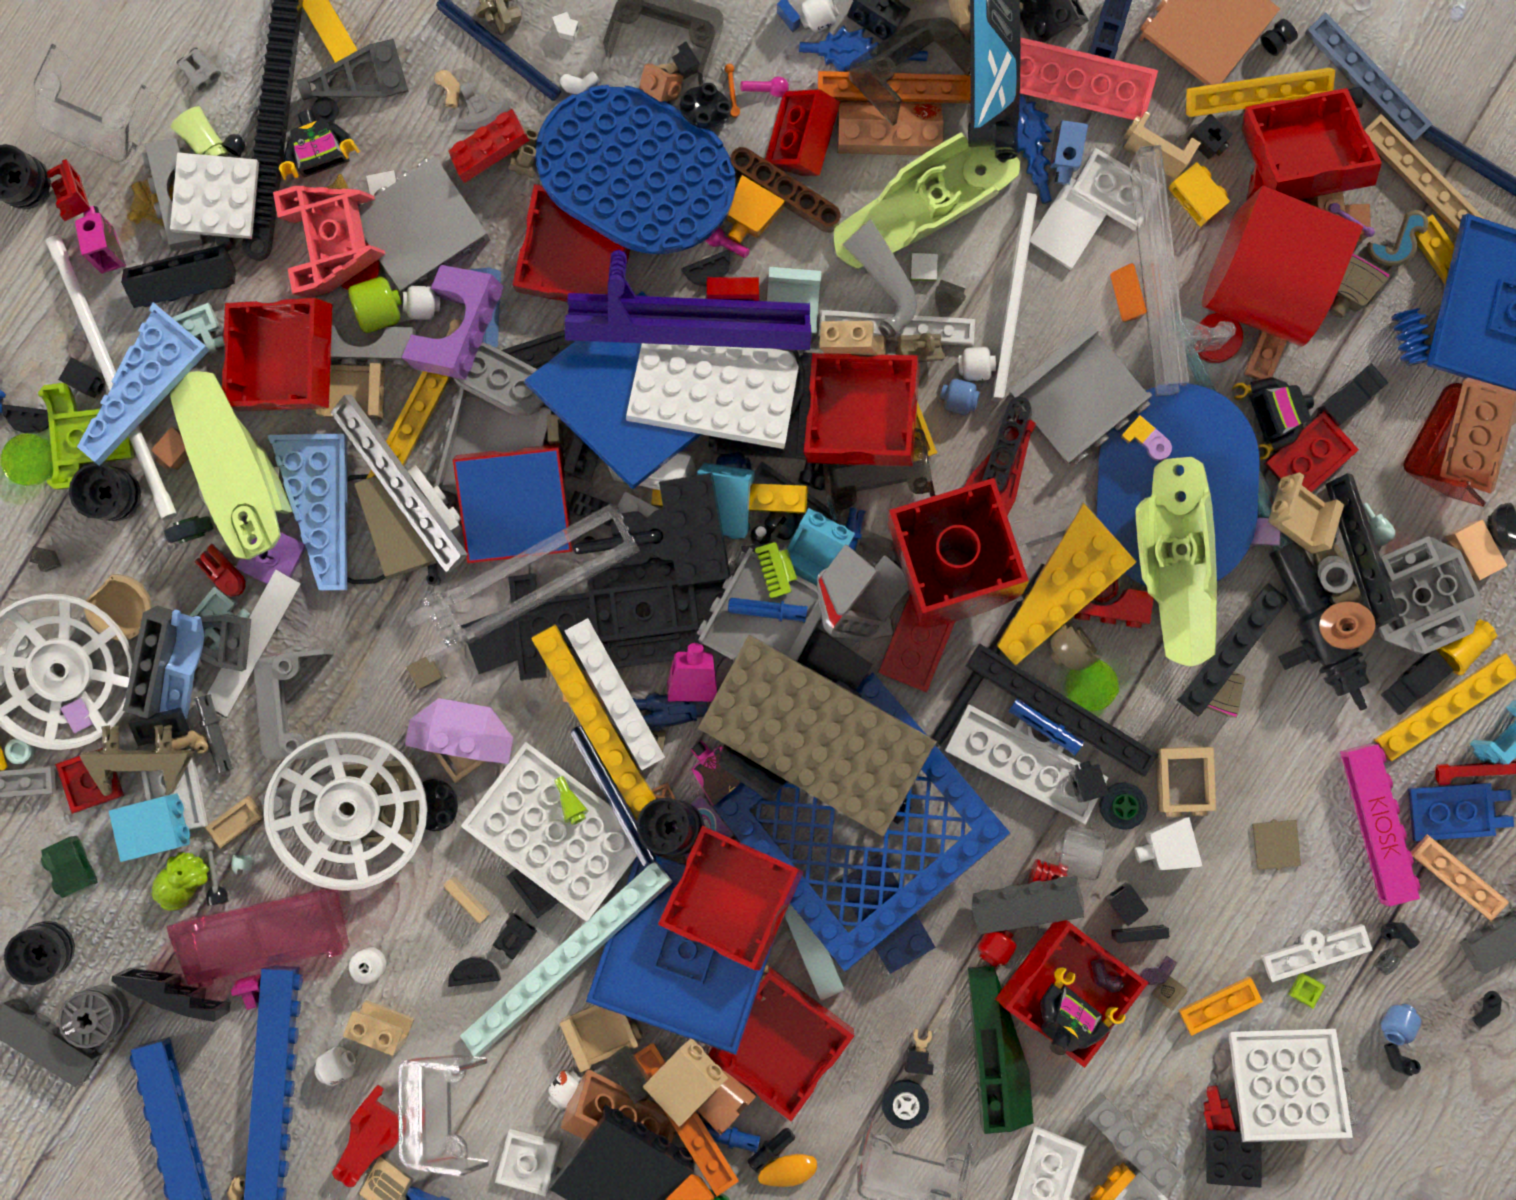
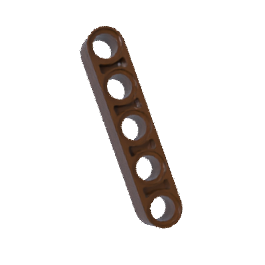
M739 147L732 152L731 163L734 166L736 176L741 178L743 175L785 200L784 207L823 232L831 233L839 225L841 212L836 205L750 149ZM744 157L749 163L744 167H740L735 163L738 158ZM765 171L771 177L766 181H762L757 178V174ZM783 185H787L792 189V192L788 195H783L778 189ZM809 199L813 202L814 206L810 209H804L800 202ZM830 213L835 216L836 220L832 223H826L822 220V216Z

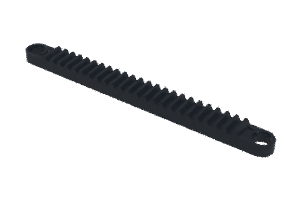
M273 0V3H271V23H269L270 31L267 34L266 63L263 66L262 94L259 97L257 134L254 137L255 146L253 147L254 156L252 157V159H256L259 162L252 239L243 238L245 254L256 261L267 259L272 250L277 212L273 192L279 191L281 172L279 166L283 163L303 0ZM256 240H260L264 244L263 250L258 254H254L251 251V244Z

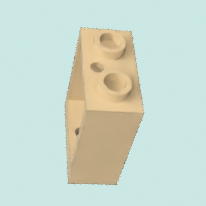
M1214 747L1155 748V753L1158 754L1156 757L1158 811L1166 812V817H1181L1182 812H1192V816H1208V811H1216ZM1204 758L1205 803L1170 804L1168 759Z

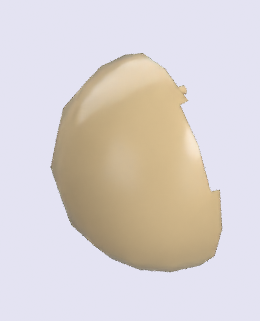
M121 574L111 575L97 591L85 600L105 612L119 626L127 639H132L139 634L143 612L152 608L150 595L144 586L134 578ZM84 608L86 619L95 631L102 633L110 627L94 612ZM117 635L112 638L114 640L120 641Z

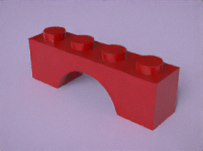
M1126 589L1110 605L1099 606L1089 602L1075 614L1074 619L1090 621L1091 616L1100 618V623L1116 625L1117 620L1126 622V627L1142 629V624H1150L1154 598L1147 591Z

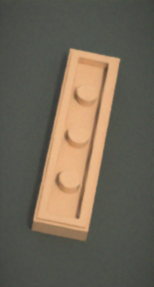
M1428 834L1411 851L1412 857L1490 921L1508 905L1509 901Z

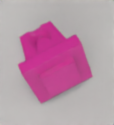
M261 974L236 980L231 990L232 996H242L247 1010L258 1007Z

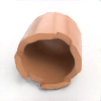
M725 1071L723 1073L728 1079L697 1110L720 1135L757 1096L747 1085L737 1081Z

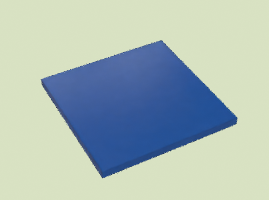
M1468 213L1462 215L1427 361L1428 367L1516 391V229Z
M641 291V292H640L639 294H637L636 296H647V295H646L643 291ZM575 341L527 377L525 385L626 484L634 489L702 434L626 421L642 343Z
M655 855L656 862L660 864L673 883L606 942L586 1002L737 1055L773 943L761 970L758 971L725 957L702 943L689 940L658 925L674 888L678 885L684 874L686 865ZM638 856L635 858L626 885L646 868L642 865Z

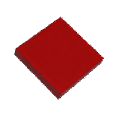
M80 756L55 764L72 814L124 796L116 771H113V779L111 781L113 792L104 796L86 769Z

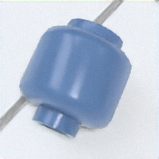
M954 378L949 385L944 384L940 400H944L946 411L966 416L970 411H975L980 391H976L977 387L974 383Z
M1408 1004L1392 1005L1388 1008L1381 1022V1029L1384 1032L1385 1038L1396 1045L1413 1042L1421 1027V1018L1416 1013V1010Z

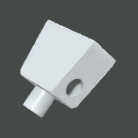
M1184 815L1145 832L1148 844L1134 848L1139 863L1152 860L1154 867L1158 870L1202 866L1190 818Z

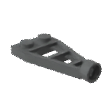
M394 39L369 44L316 74L297 80L303 100L313 97L385 98L408 92ZM366 61L372 62L377 74V82L373 85H360L356 83L353 77L354 68ZM340 71H345L349 80V87L331 89L328 77ZM310 83H313L316 87L315 91L313 92Z
M229 614L199 616L201 617L203 629L216 627L221 630L219 650L214 651L203 645L200 659L221 668L241 672L246 670L251 619Z

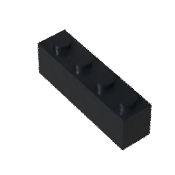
M225 244L125 268L123 269L121 283L133 308L150 307L153 302L175 301L180 297L191 294L200 295L205 291L216 288L225 289L235 284L236 269Z

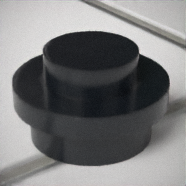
M328 97L318 99L312 108L316 120L325 118L328 123L335 121L339 114L338 105L333 99Z

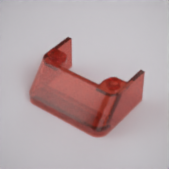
M1452 383L1441 392L1407 454L1403 467L1411 477L1449 498L1484 507L1486 502L1469 485V481L1464 480L1460 482L1440 476L1463 385L1461 383Z

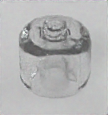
M1078 826L1067 827L1062 841L1057 840L1055 856H1059V870L1064 874H1068L1067 876H1077V878L1090 881L1098 880L1105 853L1106 834L1102 831Z

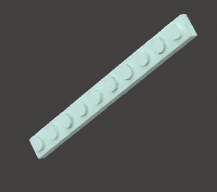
M655 861L646 867L595 913L588 922H585L460 1035L474 1057L481 1056L673 883L658 862Z

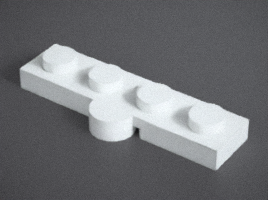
M1359 924L1324 936L1319 931L1308 929L1302 934L1301 943L1261 956L1269 981L1275 982L1373 950L1365 926Z

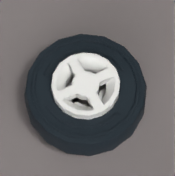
M898 1080L885 1090L882 1097V1110L886 1119L892 1125L902 1129L913 1128L920 1125L926 1118L929 1110V1098L925 1090L918 1083L911 1080Z

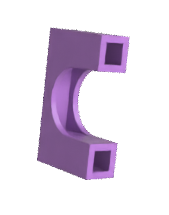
M440 265L431 289L443 300L465 304L466 313L464 320L454 333L445 338L432 339L411 334L402 359L416 370L466 380L473 366L478 348L482 344L487 326L492 320V314L502 295L504 286L492 274Z

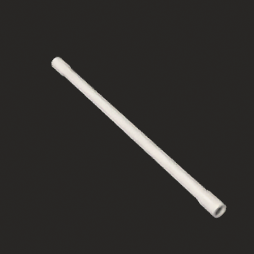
M60 235L51 236L46 239V244L54 262L58 266L110 391L113 386L111 381L116 374V370L72 268L63 240ZM138 425L128 436L152 491L153 500L162 520H168L175 517L177 512L168 492L165 490Z

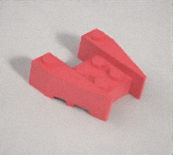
M292 186L273 192L278 218L291 223L303 221L310 262L287 268L292 294L312 298L330 293L385 255V250L371 245L366 246L358 205L375 200L373 195L357 189H328L326 187L313 188L305 186Z

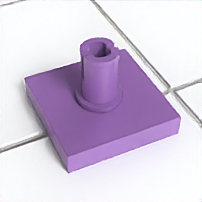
M280 532L281 537L274 548L250 560L240 558L236 569L266 584L269 583L275 570L292 578L306 550V546L302 542ZM257 537L252 540L251 545L257 542Z

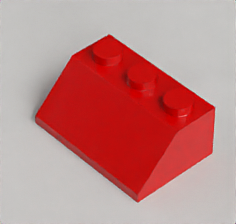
M821 89L786 91L782 96L765 160L785 172L800 176H820L840 101Z

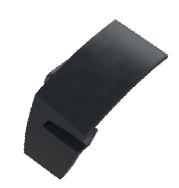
M817 627L814 629L797 661L860 698L862 695L856 692V690L873 665ZM723 745L720 751L719 766L765 799L771 797L789 782L729 746Z

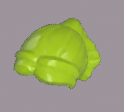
M179 852L176 856L169 857L166 868L162 869L153 881V899L160 903L161 907L167 911L183 909L189 904V900L196 892L198 886H202L207 882V873L210 868L203 863L200 857H195L192 853Z

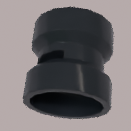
M1280 19L1275 23L1274 29L1267 30L1260 37V41L1268 53L1277 56L1284 50L1286 44H1291L1298 38L1295 27L1288 20Z

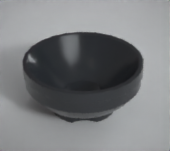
M1512 503L1500 504L1488 516L1487 529L1494 542L1503 550L1516 549V510Z

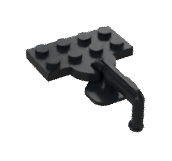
M712 472L659 481L663 508L654 511L648 518L639 511L620 513L611 522L613 537L595 540L592 536H586L573 546V552L579 555L615 549L617 559L625 565L645 563L652 555L663 560H673L678 586L731 577Z

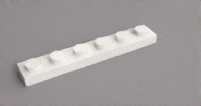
M587 618L565 630L564 632L640 769L644 770L665 758L589 619Z

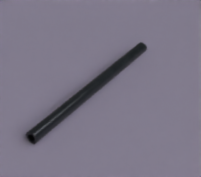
M1041 563L990 643L988 649L999 655L1002 651L997 645L1022 606L1025 597L1034 586L1037 577L1045 566ZM971 673L932 734L931 738L936 740V743L940 746L984 679L977 673Z

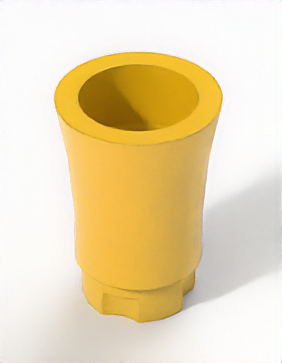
M1478 619L1475 622L1472 634L1436 649L1452 667L1454 674L1464 675L1471 664L1497 639L1498 635L1494 627L1487 621Z

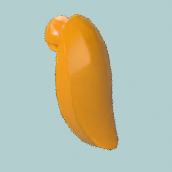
M788 1154L779 1157L762 1169L758 1176V1181L763 1185L777 1187L802 1184L815 1174L817 1160L813 1156L805 1154Z

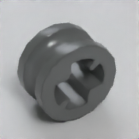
M1387 949L1376 958L1374 966L1381 968L1383 975H1388L1399 966L1401 958L1394 956L1393 950Z

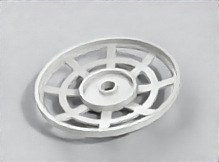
M50 593L34 595L19 600L0 612V626L9 618L20 629L10 640L5 655H0V666H3L5 682L13 696L0 705V727L29 745L44 749L64 750L90 744L102 737V726L110 725L111 730V727L118 724L126 713L123 711L125 698L119 710L107 723H105L98 709L108 699L113 684L128 688L134 657L127 638L119 626L105 612L80 598ZM59 601V616H46L29 623L18 612L23 607L37 602ZM71 603L94 612L110 627L98 634L97 631L86 623L71 618ZM59 623V638L46 641L35 629L46 624ZM71 626L84 631L91 636L92 640L83 647L77 642L70 640ZM116 635L127 656L129 677L115 674L113 657L106 642ZM27 636L36 647L28 658L14 656L19 643ZM99 647L104 655L107 671L93 669L89 655ZM55 663H60L65 667L64 676H58L54 672L53 667ZM13 667L26 669L30 685L21 691L15 681ZM91 679L105 682L101 695L94 703L85 691ZM38 693L40 696L51 700L49 713L37 708L27 699ZM75 697L77 699L82 698L89 711V715L85 718L90 717L97 730L79 738L55 739L59 723H68L65 716L61 715L60 708L63 701ZM20 705L32 716L47 721L44 737L23 729L6 714Z
M338 732L325 734L298 746L283 760L268 784L264 799L263 815L265 829L271 846L280 860L292 872L316 886L332 890H356L385 881L407 864L416 852L423 837L427 819V802L419 775L401 752L373 736L362 733ZM336 740H360L372 743L380 747V750L373 760L356 754H340ZM325 743L329 757L312 765L303 775L288 768L303 752L316 745ZM389 754L397 758L406 768L416 789L400 790L394 777L382 766ZM342 762H356L366 765L368 768L361 778L346 776ZM332 765L335 779L325 786L310 779L322 768ZM377 772L387 781L393 793L377 795L374 788L370 785ZM281 778H284L296 784L291 798V816L275 820L274 798ZM303 789L317 795L314 810L300 813L299 804ZM419 800V822L415 835L410 842L398 833L403 820V802ZM344 802H349L353 804L355 812L351 815H345L341 812L340 805ZM396 805L395 819L391 828L378 820L380 806ZM317 821L319 827L325 832L318 844L307 834L303 827L304 823ZM294 826L300 840L312 851L304 866L287 851L279 837L278 830ZM372 829L385 837L375 847L368 851H363L361 838ZM334 839L350 841L353 854H338L327 849ZM391 842L404 851L402 856L391 866L377 874L368 876L365 860L380 854ZM321 858L337 863H355L357 879H334L319 875L313 871Z

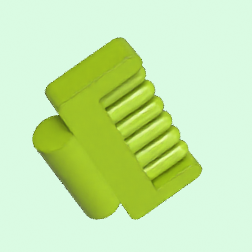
M775 542L756 548L755 552L761 554L758 555V560L771 557L759 563L760 566L773 563L763 567L761 571L765 573L775 569V571L764 574L763 577L768 579L777 576L766 580V585L779 582L767 588L768 591H773L769 593L770 598L791 593L792 590L789 582L797 580V576L788 549L779 551Z

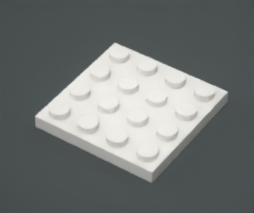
M1336 1029L1241 1031L1228 1034L1242 1142L1353 1138Z

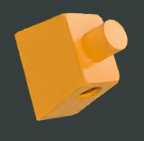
M742 175L735 190L732 207L726 217L730 223L734 224L727 236L741 244L747 233L758 238L783 210L785 200Z

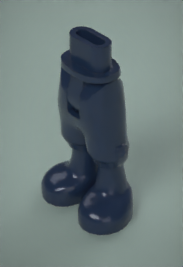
M656 692L648 695L646 699L632 698L639 711L647 710L652 712L642 716L651 730L660 731L665 727L692 722L693 720L697 721V718L704 717L708 711L707 702L668 701L667 694Z

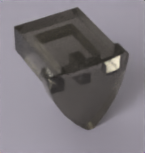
M944 280L940 281L935 291V303L940 317L949 316L963 304L966 299V295H964L966 288Z

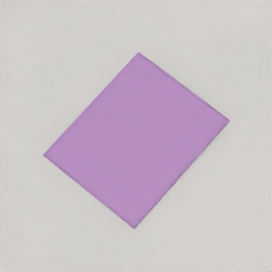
M82 698L60 708L74 733L93 724L90 717L85 718L89 715V711Z

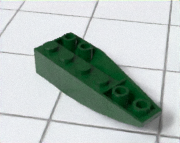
M967 967L980 1125L984 1134L1012 1132L1034 1124L1029 1068L1011 1014L995 999L1002 990L995 967Z

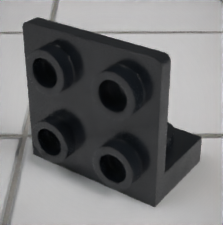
M1020 0V3L1023 4L1020 18L1031 40L1045 43L1069 26L1075 25L1080 27L1089 21L1078 0Z
M1207 1129L1206 1182L1215 1185L1261 1188L1262 1142H1242L1241 1131Z

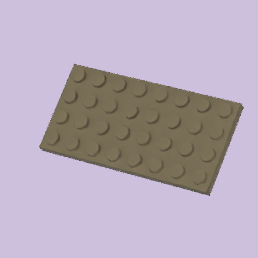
M748 635L698 727L701 731L881 836H885L937 742L752 635Z

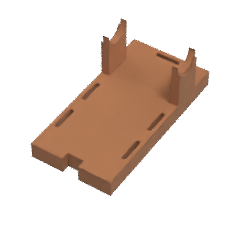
M1466 378L1463 381L1440 473L1441 478L1459 484L1466 480L1471 482V488L1490 494L1495 490L1511 426L1516 423V391L1471 378Z

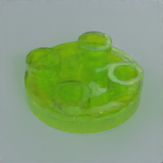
M28 433L11 438L1 453V467L4 474L14 483L24 486L39 485L48 478H51L53 476V462L49 441Z
M1102 660L1097 661L1085 670L1076 671L1070 669L1066 676L1065 690L1068 698L1088 711H1098L1106 708L1119 693L1118 678L1115 671Z

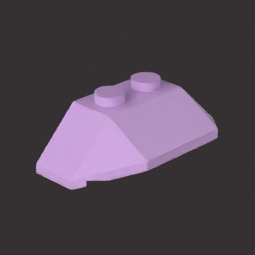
M438 698L410 719L405 745L430 752L509 764L514 738L491 707Z

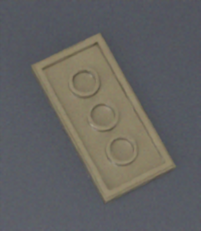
M377 476L354 483L386 580L437 563L432 552Z

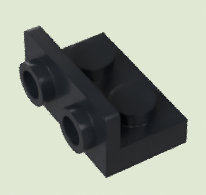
M853 0L847 17L886 43H890L896 30L908 17L911 9L898 0Z
M576 434L574 435L563 471L568 475L591 481L599 456Z

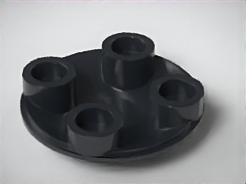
M704 83L702 86L691 88L681 96L680 111L683 117L690 124L698 128H718L725 124L730 117L731 104L726 96L718 91L717 87L712 83Z
M429 779L422 782L427 802L425 829L441 831L448 828L456 818L458 811V801L454 790L448 783L440 779Z

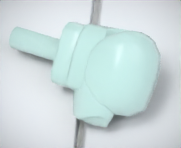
M1368 503L1363 504L1365 513L1370 519L1368 522L1376 545L1380 547L1392 541L1395 537V529L1382 514L1375 516Z

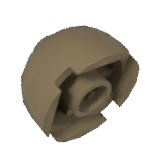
M1069 619L1052 634L1050 644L1054 652L1050 655L1058 666L1064 664L1071 670H1085L1099 661L1101 656L1094 655L1097 648L1081 627L1075 629L1071 625L1075 621Z

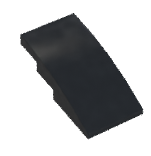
M128 968L113 975L111 978L113 983L135 997L161 1009L186 1017L215 1022L230 1012L231 1002L205 999L206 988L181 985L182 974Z

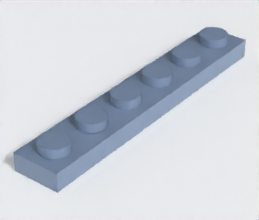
M1326 12L1305 31V34L1354 86L1362 88L1363 95L1410 144L1432 125L1431 121Z

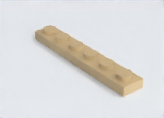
M1382 114L1365 129L1377 153L1457 234L1462 215L1468 213L1485 219Z

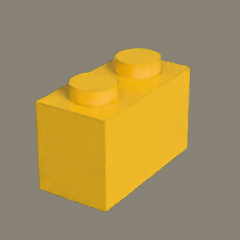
M1196 162L1175 179L1168 187V190L1195 222L1202 227L1231 201L1228 199L1226 190L1222 186H1217L1211 179L1212 176L1209 170Z

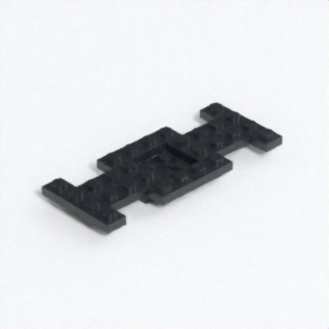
M767 543L741 547L745 553H747L749 547L755 552L756 548L767 545ZM656 557L650 558L645 563L625 565L617 562L587 566L589 588L587 593L538 599L536 575L534 573L510 576L508 579L520 680L547 678L546 663L531 639L533 636L556 624L568 647L573 648L564 631L587 618L616 669L673 661L674 655L677 652H687L690 644L699 643L700 635L697 632L704 620L707 622L710 620L713 614L710 608L717 597L721 599L726 590L722 587L726 579L678 586L673 560H663ZM646 603L650 605L651 613L647 617H639L636 609L640 604Z

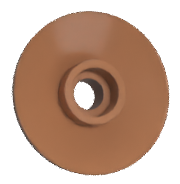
M1340 602L1330 606L1322 614L1319 622L1320 633L1327 643L1336 648H1358L1372 638L1375 632V619L1371 611L1359 603ZM1345 628L1352 629L1351 631H1343Z

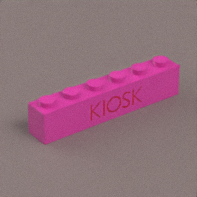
M1366 744L1340 751L1380 903L1390 907L1420 899L1418 891H1420L1421 887L1418 878L1413 874L1411 865L1414 864L1411 852L1406 848L1405 840L1407 839V834L1404 826L1399 822L1398 814L1400 813L1398 802L1392 796L1393 782L1385 770L1386 756L1383 749L1379 747V744Z

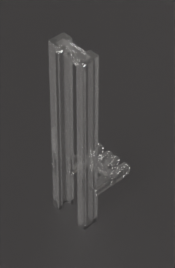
M1161 145L1143 146L1138 149L1137 156H1134L1129 165L1147 311L1156 397L1177 395L1180 392L1179 384L1186 386L1189 383L1186 353L1219 350L1235 334L1237 328H1235L1234 323L1228 321L1219 322L1216 327L1209 328L1181 316Z
M609 504L462 586L443 593H433L422 599L425 606L406 616L411 627L414 628L431 618L433 622H440L435 625L437 631L444 630L446 634L442 642L424 651L429 663L439 661L640 552L633 536L628 533L629 528L623 523L624 518L617 505ZM611 519L614 520L625 542L467 628H459L450 607Z

